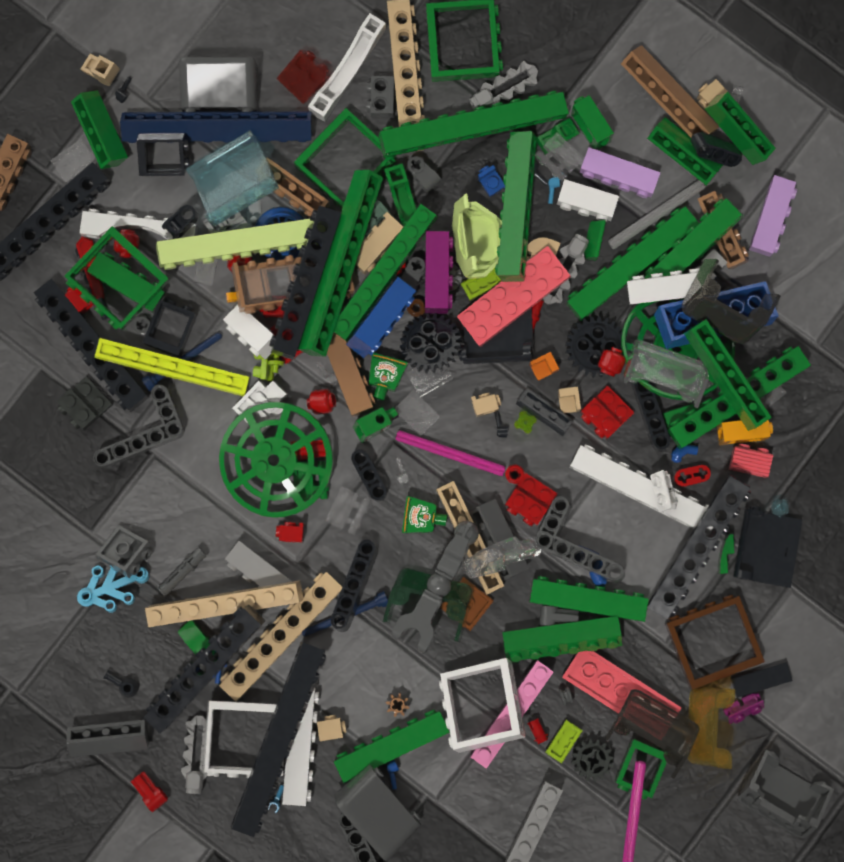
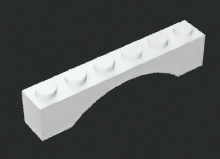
M369 13L344 58L309 104L308 109L311 111V114L326 122L385 32V22Z
M88 209V212H82L80 235L86 238L100 239L113 226L117 231L121 229H143L161 235L167 240L173 239V236L166 229L162 228L163 223L168 218H164L162 221L156 220V217L145 216V218H137L135 214L120 216L117 212L107 211V214H104L95 209ZM194 224L181 238L197 236V226Z

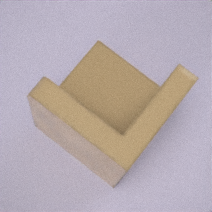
M578 387L558 390L560 411L572 413L581 410Z

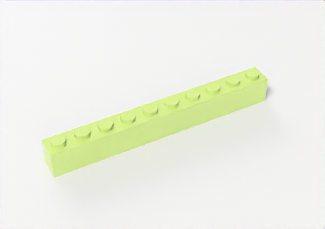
M304 219L158 241L156 243L159 266L160 268L165 267V270L175 269L176 265L184 264V267L194 266L195 262L203 261V264L213 263L215 259L221 258L222 261H229L234 256L240 255L241 258H248L254 253L267 255L273 250L286 252L293 247H297L299 250L302 245L305 246L307 239L304 236L307 228H311L313 221ZM317 225V229L320 232H326L325 226ZM316 242L311 243V245L316 244V247H320V245Z

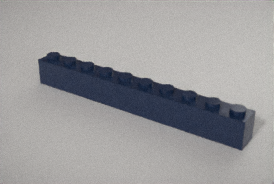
M311 111L122 112L120 119L122 142L136 143L138 135L143 133H184L185 140H188V143L194 141L206 143L213 141L225 143L231 141L245 143L250 141L306 142L312 139Z

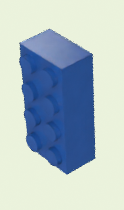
M397 277L346 345L363 358L368 354L372 355L380 347L383 339L391 332L395 323L402 317L406 308L415 299L413 294L416 290Z

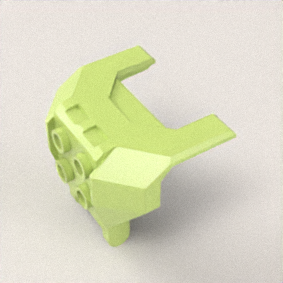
M467 194L454 203L452 231L456 263L459 264L466 278H484L495 268L499 261L497 247L500 246L499 228L502 227V221L478 202H468Z

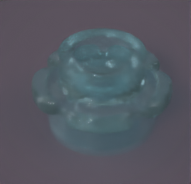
M784 499L774 500L771 506L773 514L779 518L788 514L789 507Z

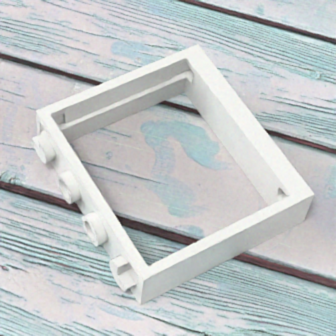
M508 658L440 674L439 686L444 693L442 704L444 710L447 711L445 722L447 728L450 729L451 735L449 737V745L454 751L461 753L526 737L513 664ZM501 668L512 730L461 742L450 680Z
M208 700L203 772H206L207 776L219 777V773H227V777L238 778L239 774H247L246 778H249L252 767L210 765L214 709L274 712L277 704Z

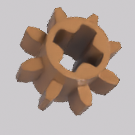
M399 693L397 698L391 694L392 701H386V704L390 705L387 712L393 711L394 717L399 712L404 716L403 709H409V706L405 705L408 698L401 699V693ZM394 700L402 701L401 710L393 709Z

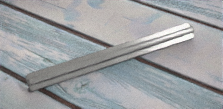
M700 180L696 181L608 241L609 246L612 249L617 248L704 190L705 185Z

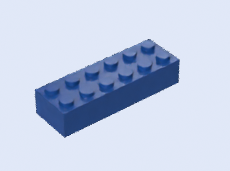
M766 281L660 305L654 314L666 349L690 344L683 333L706 319L716 335L721 337L772 325L779 316Z

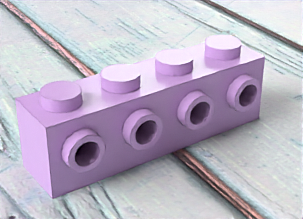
M588 147L580 173L585 178H596L605 185L611 186L613 184L619 186L620 190L636 192V195L642 198L652 197L660 175L658 171Z
M776 175L773 176L749 247L750 251L771 257L774 252L777 253L780 242L777 240L779 234L783 235L786 224H783L785 217H789L792 208L789 206L791 199L794 200L797 193L795 188L796 182Z

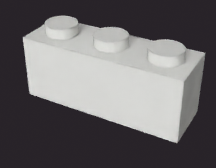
M564 179L557 205H560V208L563 210L571 211L573 209L582 216L588 217L592 215L597 220L607 222V220H612L619 196Z
M237 304L223 319L228 325L226 329L233 336L235 334L239 335L237 339L244 346L247 344L251 346L249 350L256 357L260 355L266 360L271 354L272 347L269 346L273 334L251 314L239 313Z

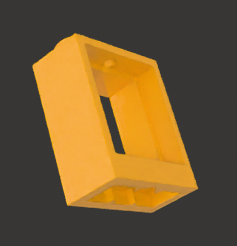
M767 420L759 427L749 431L742 421L723 422L717 426L719 445L765 441L771 437L770 434H773L772 422Z

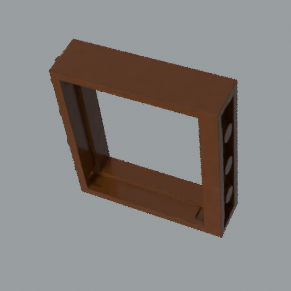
M733 594L722 598L723 602L716 604L715 601L704 605L705 609L698 611L697 608L686 611V616L680 618L679 615L668 618L669 622L665 623L690 689L693 690L765 662L740 596L734 597ZM735 604L755 656L694 679L675 627Z

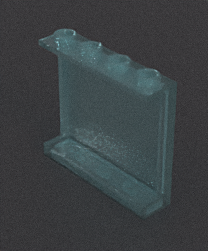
M251 130L186 169L188 175L195 182L207 212L205 217L213 226L222 223L224 220L279 188L262 146Z

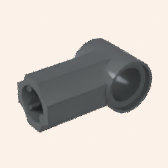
M541 606L539 625L550 626L578 622L579 611Z

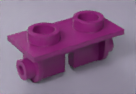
M752 693L742 698L743 706L737 700L723 709L724 714L728 716L729 724L740 723L746 716L750 714L756 715L762 711L764 701L761 700L759 693Z

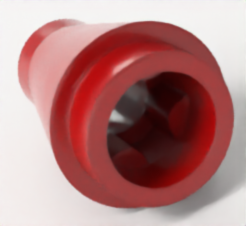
M511 465L507 468L505 476L510 483L518 484L524 479L525 473L521 466ZM511 473H517L518 477L516 479L512 478Z

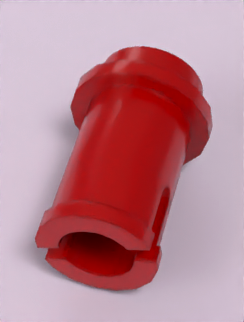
M539 718L527 723L535 737L534 742L536 741L537 744L548 740V733H545Z

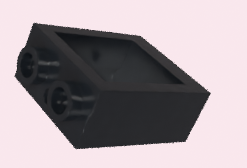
M139 134L137 137L139 176H185L186 170L190 168L189 158H186L188 140H185V134ZM147 142H179L180 165H149Z
M159 300L143 343L180 358L197 315L193 312L194 309L183 305L181 308L175 306L176 302L172 300ZM164 309L189 318L178 347L153 338Z

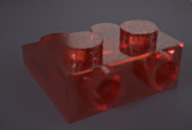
M299 50L276 78L302 104H306L313 94L320 90L331 77L328 73L330 69L324 63L319 64L315 60L316 55L310 50Z

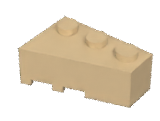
M388 212L383 215L385 219L378 226L375 225L371 229L372 232L363 239L355 266L364 275L367 272L371 273L376 263L382 258L403 229V226Z

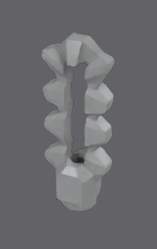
M523 61L517 70L510 68L506 72L505 78L500 75L496 76L493 85L485 82L481 90L469 99L473 110L482 106L485 109L492 107L493 104L500 103V99L510 101L513 98V92L518 94L524 93L525 85L536 86L538 83L536 79L538 74L537 68ZM527 71L529 78L493 98L491 93L493 89L500 87L507 81Z
M576 234L569 245L562 247L559 251L563 258L558 260L562 265L568 255L575 259L568 271L572 279H575L578 275L576 265H583L585 262L584 252L589 243L588 239L579 234ZM569 279L561 284L555 296L548 294L543 298L544 303L547 305L553 303L561 304L563 301L562 291H569L570 289Z
M198 715L185 723L190 735L184 738V742L189 750L183 752V758L189 765L181 768V772L186 779V793L202 794L204 779L207 777V773L203 772L207 720L204 716ZM195 725H203L200 771H192Z

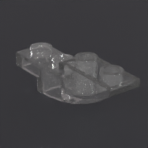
M515 536L482 549L464 561L461 567L471 579L504 571L506 564L538 557L541 550L532 538L519 541Z

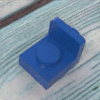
M487 165L479 171L478 181L489 197L505 188L504 182L496 172L494 165L491 167Z

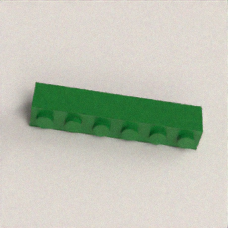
M720 199L713 206L715 209L710 214L707 212L700 218L701 223L697 227L692 226L686 232L687 236L682 241L679 239L673 244V250L669 254L664 253L658 259L659 263L655 267L651 266L644 273L646 275L644 279L651 278V274L656 273L670 276V272L682 270V274H685L744 215L729 199Z
M707 319L683 333L748 431L759 427L772 418Z
M541 576L532 581L529 603L611 617L618 616V618L645 622L649 599L644 598V594L633 592V596L625 595V591L614 589L612 593L607 592L605 587L600 586L589 589L587 584L576 583L575 586L568 585V581L558 579L556 583L548 582L549 578Z
M618 616L502 632L505 655L512 662L526 659L535 660L547 656L556 657L561 654H576L583 651H597L604 648L614 649L622 646Z
M433 709L425 713V718L419 721L416 717L408 721V726L402 729L400 726L389 730L390 734L385 737L382 734L372 738V743L368 745L361 743L355 746V751L349 754L345 751L336 755L337 760H334V764L343 783L353 779L370 764L373 768H376L450 733L441 712H436Z

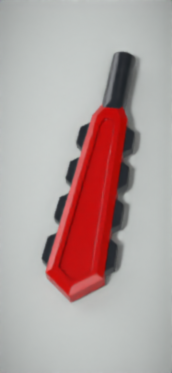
M83 236L80 238L75 249L77 258L81 259L94 245L93 240ZM94 257L82 271H85V282L90 285L88 288L89 292L106 307L104 301L105 284L87 272L95 259ZM105 314L103 317L101 316L102 320L109 319Z

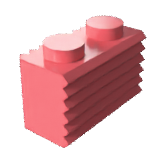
M739 444V446L733 447L728 470L767 478L769 477L773 454H770L769 450L764 448H758L756 451L750 449L749 445Z

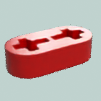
M705 465L681 469L675 473L674 482L679 487L703 483L710 478L711 472ZM699 469L706 471L704 479H701L700 476L694 477L693 474L698 473ZM680 473H683L684 476H691V478L685 480V483L678 481V477L681 476Z

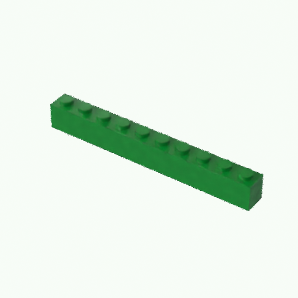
M551 91L546 93V96L539 97V95H533L523 101L521 99H514L509 104L496 103L486 109L482 106L475 108L472 112L463 110L455 113L456 115L448 116V114L438 116L435 120L426 118L416 124L411 122L401 124V127L393 128V126L385 127L380 131L378 137L383 156L386 158L565 119L569 112L564 93Z
M355 170L298 346V350L310 356L326 357L383 180V177L371 170Z

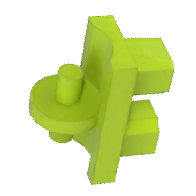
M271 353L266 360L260 355L258 357L254 355L255 359L262 361L261 366H254L253 376L272 382L274 380V373H278L279 366H284V361H279V355Z

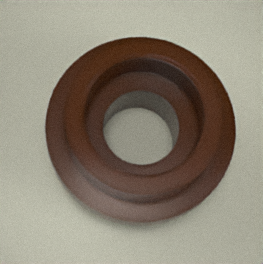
M415 298L410 306L407 307L408 313L413 317L422 316L425 313V302L420 298ZM419 305L420 310L414 311L413 306Z

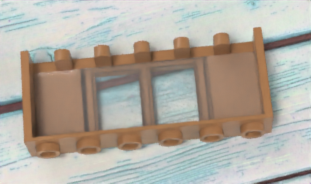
M289 255L284 260L277 261L274 258H269L263 263L249 261L247 265L238 266L237 262L233 263L232 274L239 313L251 314L261 309L271 311L275 307L282 306L284 299L288 300L289 292H287L289 282L294 281L295 275L292 273L295 264L300 263L301 257L293 258V255ZM305 261L307 267L314 268L313 261ZM352 276L344 300L350 298L355 291ZM300 278V283L303 286L309 285L306 278ZM294 296V301L297 304L303 303L302 297Z

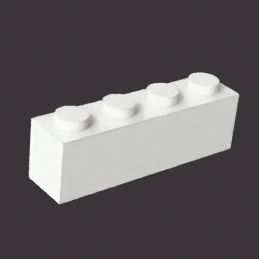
M701 268L689 269V273L682 274V270L672 271L670 276L656 273L651 274V278L644 279V275L633 276V280L627 281L630 304L709 294L707 271L701 272Z

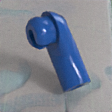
M687 445L681 450L676 447L671 453L672 461L679 463L686 454L697 455L698 446Z
M597 560L594 569H601L603 562ZM589 572L593 584L600 587L606 585L607 579Z

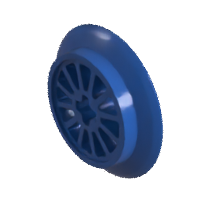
M278 207L265 212L258 219L255 227L268 225L269 223L274 224L273 220L275 219L278 220V223H281L280 218H285V222L287 220H304V218L292 209ZM293 247L286 252L273 250L270 254L264 256L274 258L275 261L284 260L289 255H293V258H296L300 249L298 250L297 247Z

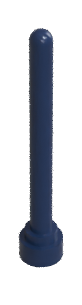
M219 332L214 334L179 359L191 360L222 338V334ZM158 374L147 375L141 380L148 390L152 391L153 387L158 384L157 382L166 376Z
M385 591L377 593V596L374 597L375 599L359 605L354 616L377 606L378 608L389 606L390 603ZM331 618L306 628L302 635L307 637L332 626ZM339 618L336 624L344 621L345 618Z

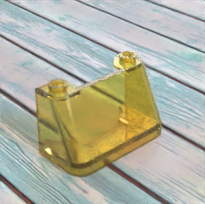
M700 686L690 691L687 758L692 764L732 769L731 753L727 749L717 748L718 709L729 708L733 705L735 689Z

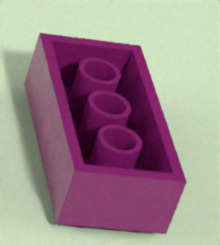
M426 231L425 313L448 314V309H452V294H449V290H452L453 275H449V271H452L453 256H449V252H453V237H449V231Z

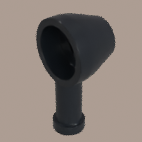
M108 670L104 679L119 686V692L122 696L131 698L138 693L139 686L134 679L127 678L122 680L112 674L111 671ZM125 685L131 686L130 692L125 691Z

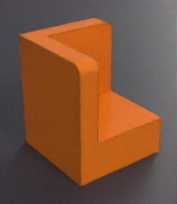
M551 352L531 361L529 364L538 381L559 370Z

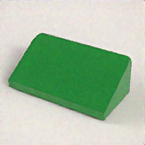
M604 220L592 221L589 224L586 238L589 240V243L584 252L585 259L593 261L598 259L606 223Z

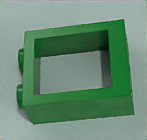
M590 95L585 98L581 96L576 99L571 116L592 149L599 150L611 142L614 132Z
M631 739L614 782L618 784L617 788L626 792L629 789L632 790V784L623 781V777L636 748L661 759L649 790L643 789L642 799L646 800L647 797L653 798L670 754Z

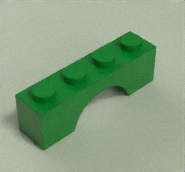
M398 164L384 169L400 223L404 227L417 209L403 164Z

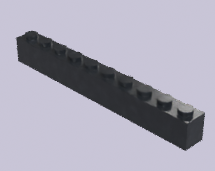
M300 642L230 827L232 830L252 837L255 836V833L260 832L263 823L260 822L263 814L266 815L270 805V803H267L269 796H273L277 787L274 784L275 780L283 772V759H287L291 747L288 746L291 739L294 740L297 735L298 729L296 725L298 721L303 719L305 710L302 709L305 702L308 703L311 698L312 692L310 688L312 684L317 682L319 673L316 672L319 665L322 666L325 661V650Z

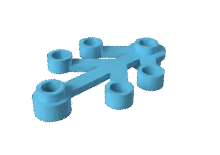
M95 566L92 568L93 576L87 588L79 591L77 600L84 607L94 604L104 608L109 613H113L117 609V604L113 600L105 601L98 597L106 594L123 601L126 605H131L135 601L134 595L130 592L123 593L116 589L135 581L140 584L147 582L149 572L146 568L140 567L139 572L143 571L142 576L138 577L137 574H132L130 578L125 576L114 581L117 571L110 566L111 568L102 587L95 589L99 579L105 573L101 566ZM100 569L101 573L95 575L96 570ZM89 594V598L85 600L84 595ZM131 596V600L127 602L125 600L126 597ZM112 603L113 608L108 609V605Z

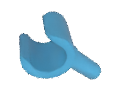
M553 177L548 181L550 191L548 204H553L554 188L560 187L559 177Z
M280 785L274 800L270 801L268 810L271 804H275L277 806L275 813L278 812L284 786Z

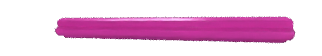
M401 430L397 432V441L499 476H503L505 472V466Z
M644 761L635 762L622 862H633L646 769Z

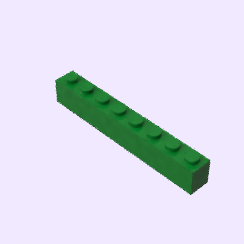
M532 131L510 132V139H507V149L509 150L508 156L505 158L507 173L504 174L505 192L502 193L504 206L500 212L502 228H499L500 246L497 247L499 261L495 266L496 275L502 282L525 281L537 138Z
M419 205L339 315L334 329L336 335L348 342L426 235V231H429L437 220L435 213L424 205Z
M686 206L683 209L677 208L673 211L668 221L662 220L656 225L657 230L653 233L647 232L641 238L642 242L638 245L632 244L626 250L627 254L623 257L621 255L617 256L612 261L613 265L611 267L601 269L597 273L598 277L596 279H589L582 285L584 288L580 292L574 291L567 297L569 300L566 305L580 322L625 287L627 281L633 280V276L641 274L664 253L672 249L675 242L679 239L682 241L687 236L686 232L692 226L697 227L700 224Z

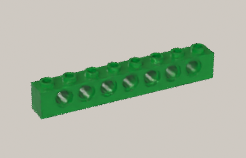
M791 346L782 352L784 356L779 359L776 356L766 362L767 366L762 370L758 367L750 372L751 377L746 380L749 384L750 382L758 384V391L754 392L759 399L811 366L799 346L795 349ZM782 361H787L790 364V370L782 368ZM767 371L774 374L773 381L766 378ZM722 391L718 393L719 397L715 400L709 398L703 402V407L698 411L694 408L686 413L687 418L681 421L678 418L669 424L671 428L667 431L679 450L737 414ZM718 402L725 403L726 411L718 410ZM703 412L710 415L709 422H704L701 419ZM686 423L694 425L693 432L686 431Z

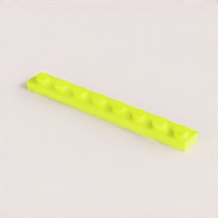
M99 338L95 358L239 396L245 395L249 380L248 376Z

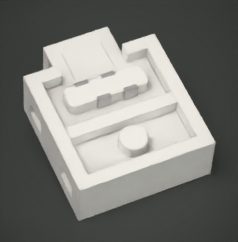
M258 381L232 409L240 415L247 409L259 404L282 402L289 394L276 381H272L268 386L262 381ZM267 408L252 414L256 422L259 423L266 420H277L281 416L283 409ZM270 426L260 428L261 432L264 434Z

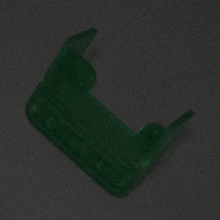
M408 568L401 570L390 592L383 622L390 624L394 606L406 604L411 593L422 595L424 590H427V581L431 574ZM453 580V582L451 581L452 587L450 592L442 598L443 601L448 602L446 609L448 617L459 622L454 641L460 643L473 597V590L469 585Z

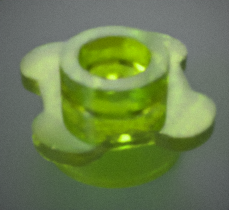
M525 411L519 413V419L514 423L516 429L520 428L526 434H529L537 420L534 416H529Z

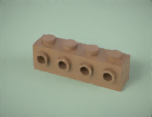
M7 134L0 148V211L5 209L6 199L14 191V182L17 177L21 176L23 172L22 166L32 153L31 146L27 142Z
M268 157L256 172L259 178L258 181L262 185L275 189L273 192L280 198L286 197L289 199V204L294 208L298 209L300 207L305 211L304 214L308 218L311 217L313 210L318 209L319 205L326 208L330 207L327 199Z
M713 191L698 198L703 213L706 214L708 212L710 214L715 209L713 206L720 199L724 200V196ZM733 227L717 242L723 258L728 262L726 264L728 269H734L747 263V257H749L746 247H742L739 240L742 238L738 229Z

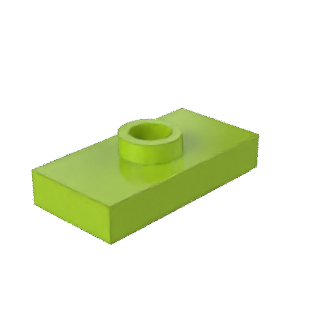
M494 268L486 277L468 279L462 282L461 286L469 301L494 288L501 282V279L496 275Z
M565 720L545 753L562 763L583 730Z

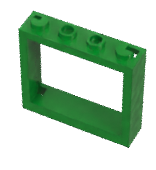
M494 0L426 3L432 82L494 78L499 76L500 71H503L502 59L499 60L498 53H501V41H497V34H500V25L495 20V16H498V5H494ZM488 8L493 67L439 71L434 12Z
M347 108L294 161L295 167L340 209L343 208L344 202L305 166L348 122L382 152L379 138ZM396 156L386 157L373 172L382 177L384 169L395 164Z
M113 226L64 276L68 280L66 284L71 289L75 290L77 288L82 293L80 297L85 302L89 303L91 301L96 306L94 310L102 317L105 314L110 319L108 323L116 330L120 328L122 331L170 281L163 272ZM112 238L159 280V283L122 322L75 279Z

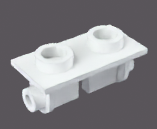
M661 470L650 475L659 512L676 509L677 502L674 491L669 492L668 490L673 488L670 474L667 471Z

